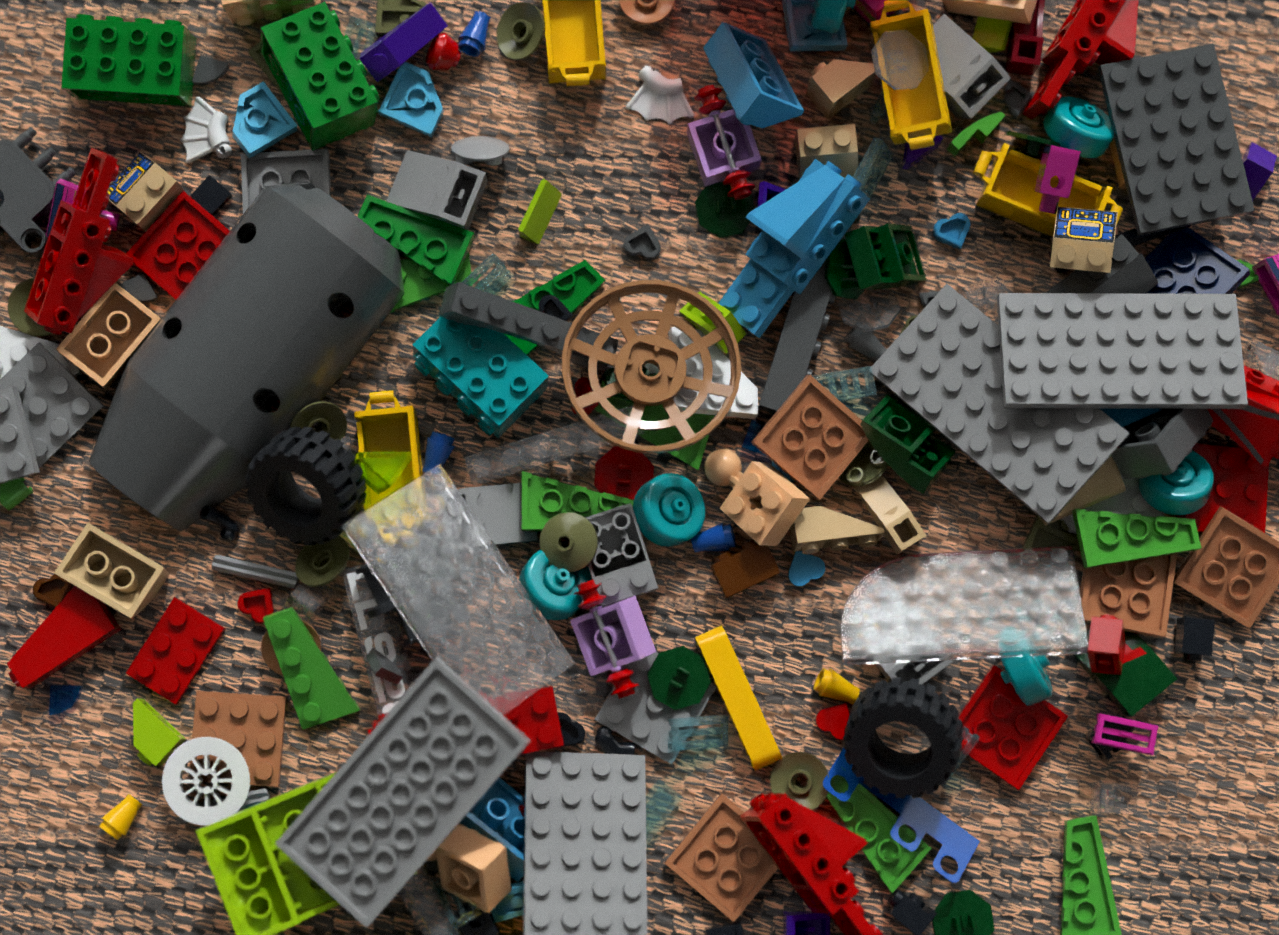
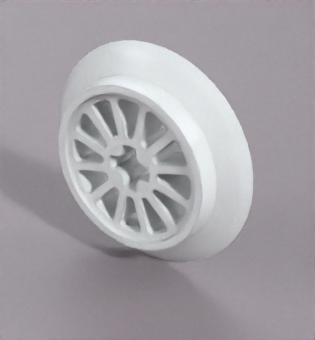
M199 737L180 745L170 755L162 775V789L170 808L183 820L196 825L207 826L237 813L243 806L250 788L249 768L242 754L230 743L214 737ZM199 755H204V768L197 759ZM210 755L217 757L212 768H210ZM191 760L198 772L187 766ZM221 760H223L227 767L217 772L216 769ZM230 769L232 778H220L222 773ZM186 771L191 774L194 779H183V772ZM202 774L204 776L209 774L213 776L211 780L213 787L209 785L202 787ZM220 782H232L231 791L220 785ZM183 783H193L194 787L185 792ZM216 789L227 794V798L224 801ZM194 790H198L195 799L192 801L188 797V794H190ZM203 793L205 795V806L198 805V801ZM210 793L218 803L215 806L210 804Z

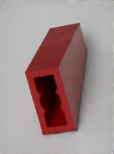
M74 586L7 662L11 669L9 676L17 687L21 686L23 689H31L122 629L105 603Z

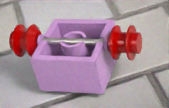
M708 85L698 90V95L694 97V100L702 102L703 106L699 108L698 112L709 115V117L688 123L687 136L704 186L723 181L724 185H730L731 187L727 196L740 200L750 196L751 190L755 188V184H748L747 178L751 175L750 172L760 168L762 159L750 125L742 124L736 118L734 109L720 113L726 104L725 100H719L718 98L722 89L715 88L714 85Z
M594 579L577 585L579 591L573 593L574 595H580L582 598V602L578 605L579 608L592 609L588 613L571 619L570 622L590 676L608 670L615 672L609 675L606 683H613L615 689L611 695L617 694L618 699L636 693L634 687L639 685V683H632L630 679L634 670L623 669V665L655 653L656 649L636 595L605 607L601 605L597 607V605L604 602L607 596L599 595L598 588L602 583L595 584Z

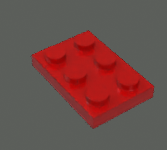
M174 597L126 674L175 705H178L226 628Z

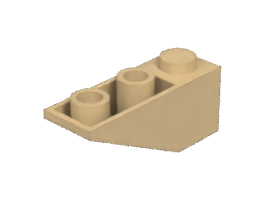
M883 475L868 485L853 486L877 525L884 528V536L896 554L926 536L912 512Z
M822 506L804 508L789 529L793 552L802 551L803 554H813L819 552L822 548H831L832 551H839L855 544H860V547H871L876 545L885 533L884 528Z

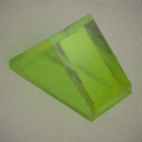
M359 452L355 455L354 460L356 464L361 465L363 470L361 477L365 478L366 484L375 493L380 494L394 484L412 460L411 452Z

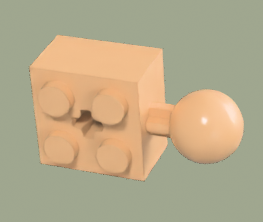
M728 449L713 451L705 461L704 470L710 482L717 486L730 485L733 488L720 509L759 545L778 546L810 498L770 463L752 461L745 472L742 473L740 458L736 453Z
M460 823L426 860L429 862L438 861L442 889L487 913L512 891L506 847L500 842L493 841L481 835L475 829H470Z

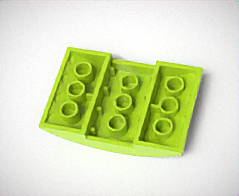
M337 772L196 830L236 935H273L297 925L305 919L341 905L275 845Z

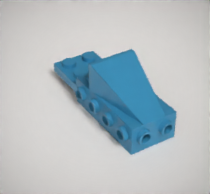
M814 159L797 183L755 208L745 217L759 227L762 232L752 242L751 247L745 254L751 259L718 304L731 311L739 324L758 338L762 336L794 291L798 294L802 293L870 200L859 189L862 185L859 181L849 174L845 178L840 176L842 170L830 161H827L824 165L817 159Z

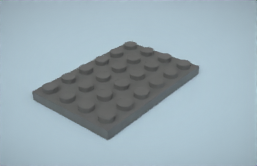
M1214 43L1099 66L1098 72L1138 236L1251 214L1255 211Z

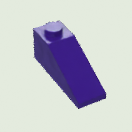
M430 1L363 50L359 59L378 82L443 31L448 24Z

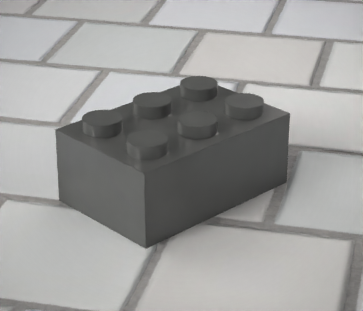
M1161 408V411L1131 423L1125 429L1130 433L1128 438L1111 456L1124 479L1136 477L1143 479L1157 474H1162L1163 476L1170 475L1178 469V465L1185 456L1192 452L1193 446L1206 434V430L1214 421L1208 409Z

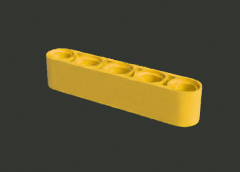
M720 625L694 637L702 651L701 654L705 659L710 674L712 673L713 681L722 701L724 700L726 704V709L732 723L739 733L738 736L746 754L751 759L753 769L757 771L781 760L782 756L723 626Z

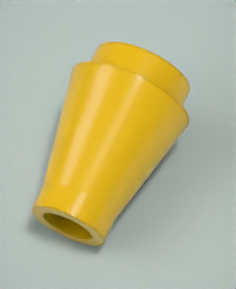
M823 668L819 672L813 687L815 691L819 692V696L845 701L850 704L855 703L860 693V688L851 684L833 669L827 670Z
M128 794L119 804L102 817L103 821L99 827L116 840H119L122 835L126 836L138 810L143 804Z

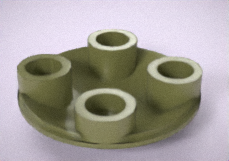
M868 441L839 476V479L851 486L868 485L876 481L885 472L888 464L878 454L871 442Z

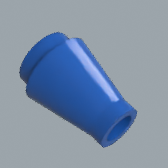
M474 12L472 19L459 36V50L464 54L477 57L485 50L488 24L490 22V17L486 13Z
M432 431L431 437H427L423 472L439 476L441 469L455 448L453 445L454 437Z
M720 523L691 539L695 553L701 551H730V548L736 547L731 524L724 525V523Z

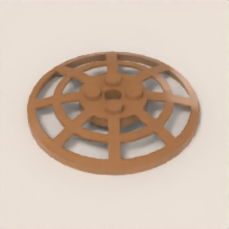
M638 280L626 282L606 290L592 299L580 311L572 322L565 338L562 352V378L565 392L572 408L581 421L596 435L625 450L640 453H665L677 451L695 444L708 436L723 421L731 409L738 392L741 378V356L737 340L729 323L721 312L706 298L676 283L661 280ZM637 293H661L667 295L662 312L643 310L626 314L619 298ZM678 299L689 302L701 310L714 323L717 329L701 337L690 324L674 316ZM608 304L615 320L602 330L593 346L576 339L587 320L597 310ZM644 320L659 321L655 335L645 334L637 336L631 323ZM670 325L684 332L693 343L679 349L675 343L667 339ZM620 329L627 343L620 349L618 355L603 350L602 347L608 338ZM722 339L727 346L730 358L731 378L729 385L712 382L713 367L708 348ZM572 350L589 357L588 377L592 392L576 397L570 375ZM698 353L703 364V380L686 376V360ZM598 361L615 367L614 375L616 381L602 388L597 377ZM648 363L657 366L659 373L653 377L646 376L642 371V367ZM681 388L698 391L699 393L693 403L683 412H680L673 398L679 393ZM622 392L628 399L634 402L630 416L617 410L607 399ZM707 395L726 397L716 416L702 430L694 433L686 420L701 407ZM599 402L601 407L610 416L627 425L622 440L601 429L588 417L583 408ZM662 404L669 416V419L660 421L641 420L645 406ZM675 426L684 439L676 443L660 446L634 444L638 429L660 430Z

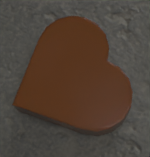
M54 574L50 579L42 578L37 580L33 586V594L38 600L56 608L70 592L73 585Z

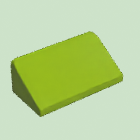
M978 17L972 38L989 53L1004 51L1012 22Z
M545 179L540 181L518 228L521 238L535 244L540 243L562 196L561 192Z

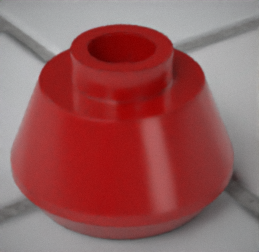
M439 33L433 38L429 46L425 62L431 70L448 71L451 67L455 68L461 58V51H458L459 45L447 33Z

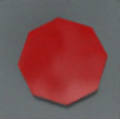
M614 446L595 463L594 486L600 493L605 492L634 500L640 487L653 479L654 465L643 453Z

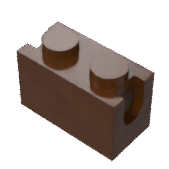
M751 540L741 545L742 551L735 555H731L730 551L714 558L716 563L711 565L710 568L725 599L781 573L768 546L759 545L755 540Z

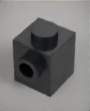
M1191 617L1177 618L1174 654H1182L1183 660L1201 662L1202 657L1212 656L1215 620Z
M466 901L459 905L461 911L457 912L455 916L465 935H498L500 933V929L497 923H495L491 911L487 913Z

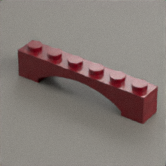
M1037 0L1030 24L1012 22L1005 66L1006 72L1033 76L1039 68L1044 39L1042 33L1045 0Z

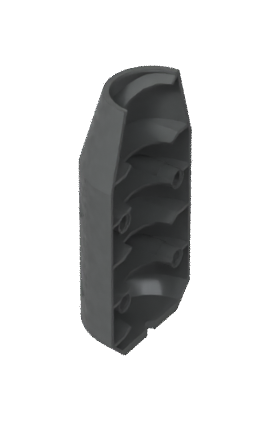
M310 182L265 186L126 363L91 453L89 463L112 485L151 514L178 530H185L201 518L200 511L204 506L208 505L216 508L245 487L246 476L248 475L247 468L253 457L278 433L283 430L287 431L294 416L303 407L322 401L405 294L400 253L389 242L374 233V230L355 214ZM353 306L354 311L352 315L342 318L343 310L346 307ZM280 399L278 410L271 413L270 405L272 401Z

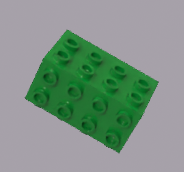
M326 2L261 27V54L312 151L375 125L376 113H378L377 105L380 101L374 85L369 86L365 78L367 74L361 60L356 61L352 54L353 46L347 35L343 36L339 29L340 21L334 10L330 11Z
M77 14L76 18H66L61 88L74 98L81 100L191 107L196 38L182 25V22L175 20H165L164 24H154L152 20L145 18H135V22H124L123 18L116 16H106L105 20H94V16Z

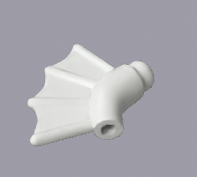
M645 66L638 73V77L644 82L627 103V110L631 109L639 112L645 121L662 119L667 121L668 124H672L674 120L680 117H694V113L683 93L681 78L667 79L657 70L653 71L650 66Z
M195 97L193 109L187 116H184L186 129L180 140L186 148V163H192L211 152H216L219 158L228 157L232 152L229 146L230 141L226 134L229 116L213 109L201 97Z

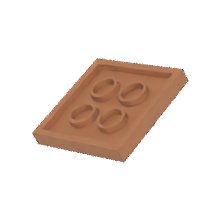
M809 374L805 376L751 443L816 500H821L869 439L860 425L862 420Z
M1220 506L1199 538L1201 549L1189 553L1174 576V583L1250 629L1279 585V541Z
M1177 554L1086 569L1083 567L1076 620L1091 623L1092 616L1113 615L1123 620L1124 631L1165 638Z
M196 691L192 739L214 737L230 743L242 754L247 763L250 773V785L280 787L287 697ZM199 755L197 759L204 768V755ZM210 755V768L215 763L216 756ZM191 760L189 768L198 772L197 768ZM221 760L216 771L219 772L227 767V764ZM230 769L222 773L220 778H232ZM189 774L188 779H194V777ZM211 774L207 776L201 775L203 782L211 783L213 778ZM220 782L224 784H232V782Z
M721 793L666 859L664 864L731 921L735 922L776 872L778 867L740 818L744 811Z

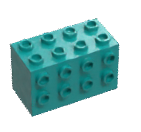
M440 317L412 344L413 358L416 361L414 366L424 376L430 374L437 381L435 383L436 387L444 395L448 396L451 394L458 401L456 405L464 414L475 416L479 420L478 426L488 436L494 434L499 439L547 389L549 375L504 333L472 325H463Z

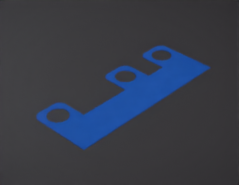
M843 748L829 770L828 775L824 778L823 787L839 800L847 801L858 783L900 813L891 829V837L907 850L915 851L925 833L929 834L942 844L933 861V868L953 883L958 882L980 841L920 797L912 798V795H906L905 799L895 798L896 794L888 793L886 796L878 793V788L873 786L871 789L863 783L864 778L862 776L858 778L852 772L853 764L847 763L845 758L846 749ZM840 775L847 780L848 790L845 793H838L832 788L831 778L833 776ZM908 825L914 829L916 833L914 842L906 843L899 837L898 830L900 826ZM944 856H951L956 860L958 870L955 874H948L942 869L941 859Z

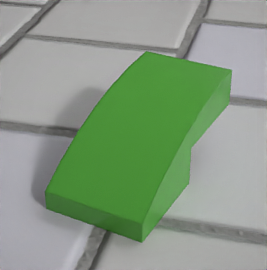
M998 112L974 122L959 133L950 142L946 150L955 157L973 136L983 143L999 126L1006 115L1003 112Z

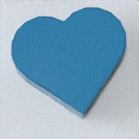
M956 213L950 219H940L933 227V235L940 242L960 250L970 229V219L962 213Z
M796 551L788 571V579L794 586H804L810 579L815 580L823 576L826 568L825 563L816 556Z

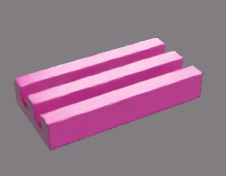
M1097 713V723L1094 726L1095 734L1092 737V743L1147 755L1154 754L1158 725ZM1104 721L1150 730V736L1103 727ZM1102 733L1148 742V747L1145 748L1101 738Z

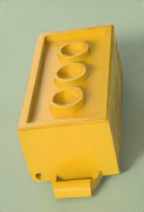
M542 0L549 83L566 82L567 86L590 85V80L606 79L601 0Z
M908 0L884 1L881 19L871 21L870 27L874 36L884 102L891 130L890 137L895 145L907 142L911 150L934 146L935 136L952 133L932 18L928 9L916 11ZM904 8L910 9L909 13L891 17L886 15L887 12Z
M1006 143L1002 145L998 152L982 151L973 171L985 183L976 205L1053 237L1056 214L1039 211L1042 193L1035 192L1041 160L1010 149L1007 153L1010 145ZM995 157L988 176H984L991 158ZM1056 175L1050 180V186L1055 188L1059 183ZM1077 175L1074 176L1069 198L1060 197L1058 207L1102 211L1109 204L1112 206L1110 211L1118 212L1116 226L1123 211V208L1110 198L1113 187L1107 185L1102 190L1103 186Z
M394 390L369 393L370 399L367 402L365 411L354 412V418L357 421L358 455L363 470L361 477L365 478L366 481L364 512L367 524H364V528L369 534L379 533L383 539L384 546L408 544V536L412 529L428 528L417 411L413 406L401 407L395 398ZM394 402L395 407L373 410L371 408V404ZM402 530H406V531H407V532L383 534L384 532H393V531H402Z

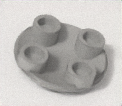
M471 136L454 142L451 146V151L456 155V162L471 164L473 161H485L487 165L496 166L502 164V157L509 152V145L500 139L489 136Z

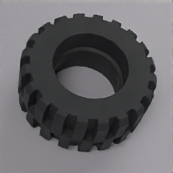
M293 427L287 431H281L253 457L247 468L246 488H249L247 496L249 502L254 504V512L257 516L260 515L264 519L262 523L268 528L272 527L276 531L275 534L281 538L286 536L290 538V542L296 544L301 542L304 545L325 544L337 538L362 510L366 499V492H364L366 490L365 478L361 477L363 470L360 464H356L354 460L355 455L351 450L347 451L343 447L344 443L339 439L334 440L330 438L331 434L325 431L318 433L316 428L304 427L301 429V427ZM291 472L307 479L315 487L321 500L306 494L297 485Z
M902 677L892 678L891 683H887L886 680L877 682L874 689L868 687L862 692L861 698L856 699L844 730L843 747L846 749L845 758L847 763L853 764L852 772L858 778L862 776L864 778L863 783L871 789L874 786L879 789L878 793L886 796L888 793L896 794L895 798L905 799L906 795L918 798L923 797L924 791L928 794L937 791L939 784L945 785L950 779L951 773L955 772L963 741L962 721L958 719L959 712L956 706H949L950 699L944 693L937 694L935 686L929 683L923 686L919 684L918 679L910 678V682H904ZM890 722L908 723L920 729L927 736L931 746L919 753H899L890 749L881 741L876 729Z

